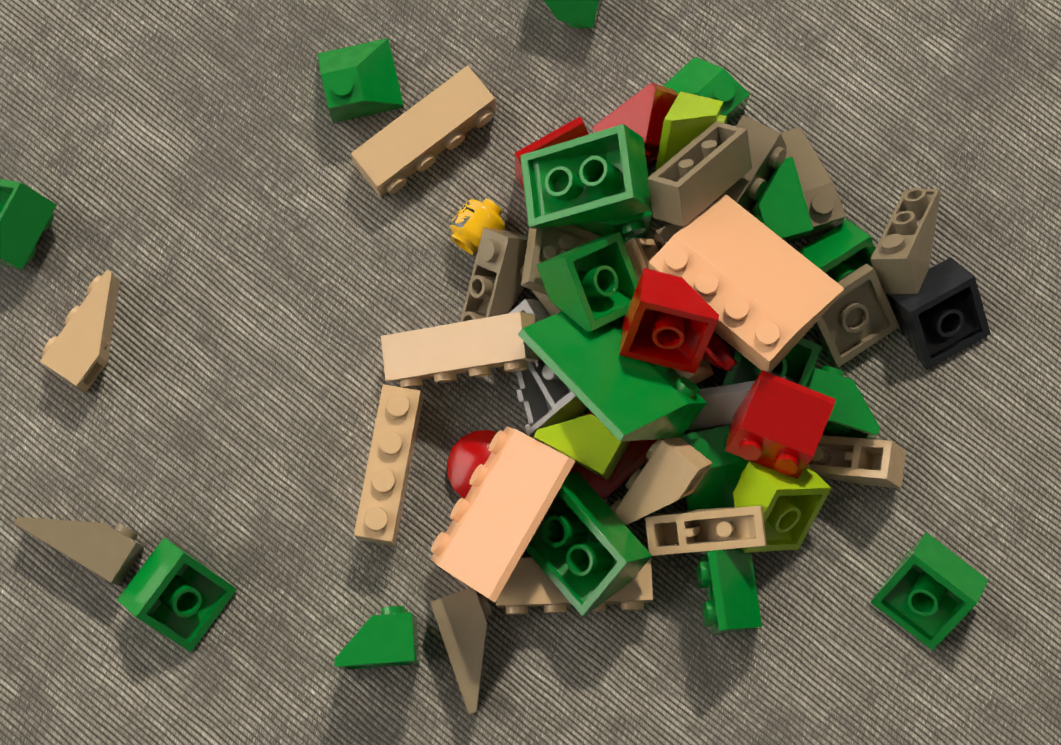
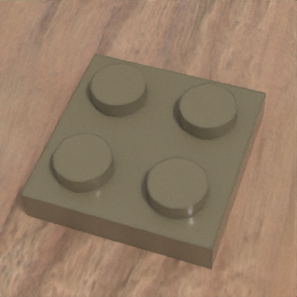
M868 264L863 265L838 282L845 289L844 292L814 324L831 363L838 368L900 327L874 268Z

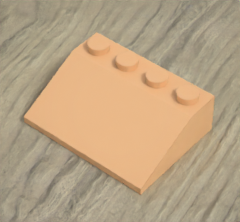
M726 194L674 234L648 262L649 269L682 277L719 314V321L714 332L761 371L764 370L769 373L845 290Z
M506 426L504 431H498L489 446L490 456L484 465L480 464L475 469L470 479V485H472L465 499L460 498L457 501L450 515V518L453 519L446 533L441 532L436 537L431 547V552L434 553L430 559L431 561L493 602H496L575 463V460L509 426Z

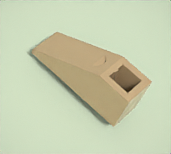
M108 269L102 276H97L91 282L87 290L88 296L80 306H75L69 312L65 319L66 326L58 337L54 336L47 342L42 352L44 356L40 360L46 367L85 393L106 366L109 358L120 280Z
M682 438L658 439L646 454V458L649 461L643 470L638 469L628 480L625 487L629 491L623 500L618 499L610 509L625 525H628L693 493L712 465V462Z

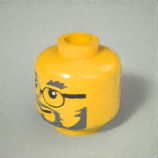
M487 198L483 202L475 199L468 200L450 222V228L453 233L451 239L462 250L474 255L478 252L483 228L505 230V223L500 217L503 211L497 204Z

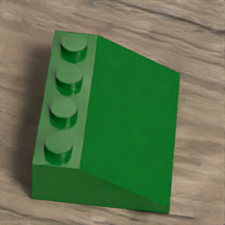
M561 311L522 328L518 333L521 339L619 441L681 438L707 404L698 394V387L688 378L680 376L673 368L619 355L624 321L622 317L587 332Z

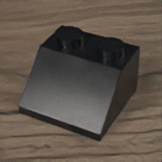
M951 257L928 270L918 294H887L900 330L926 370L991 334L975 276Z

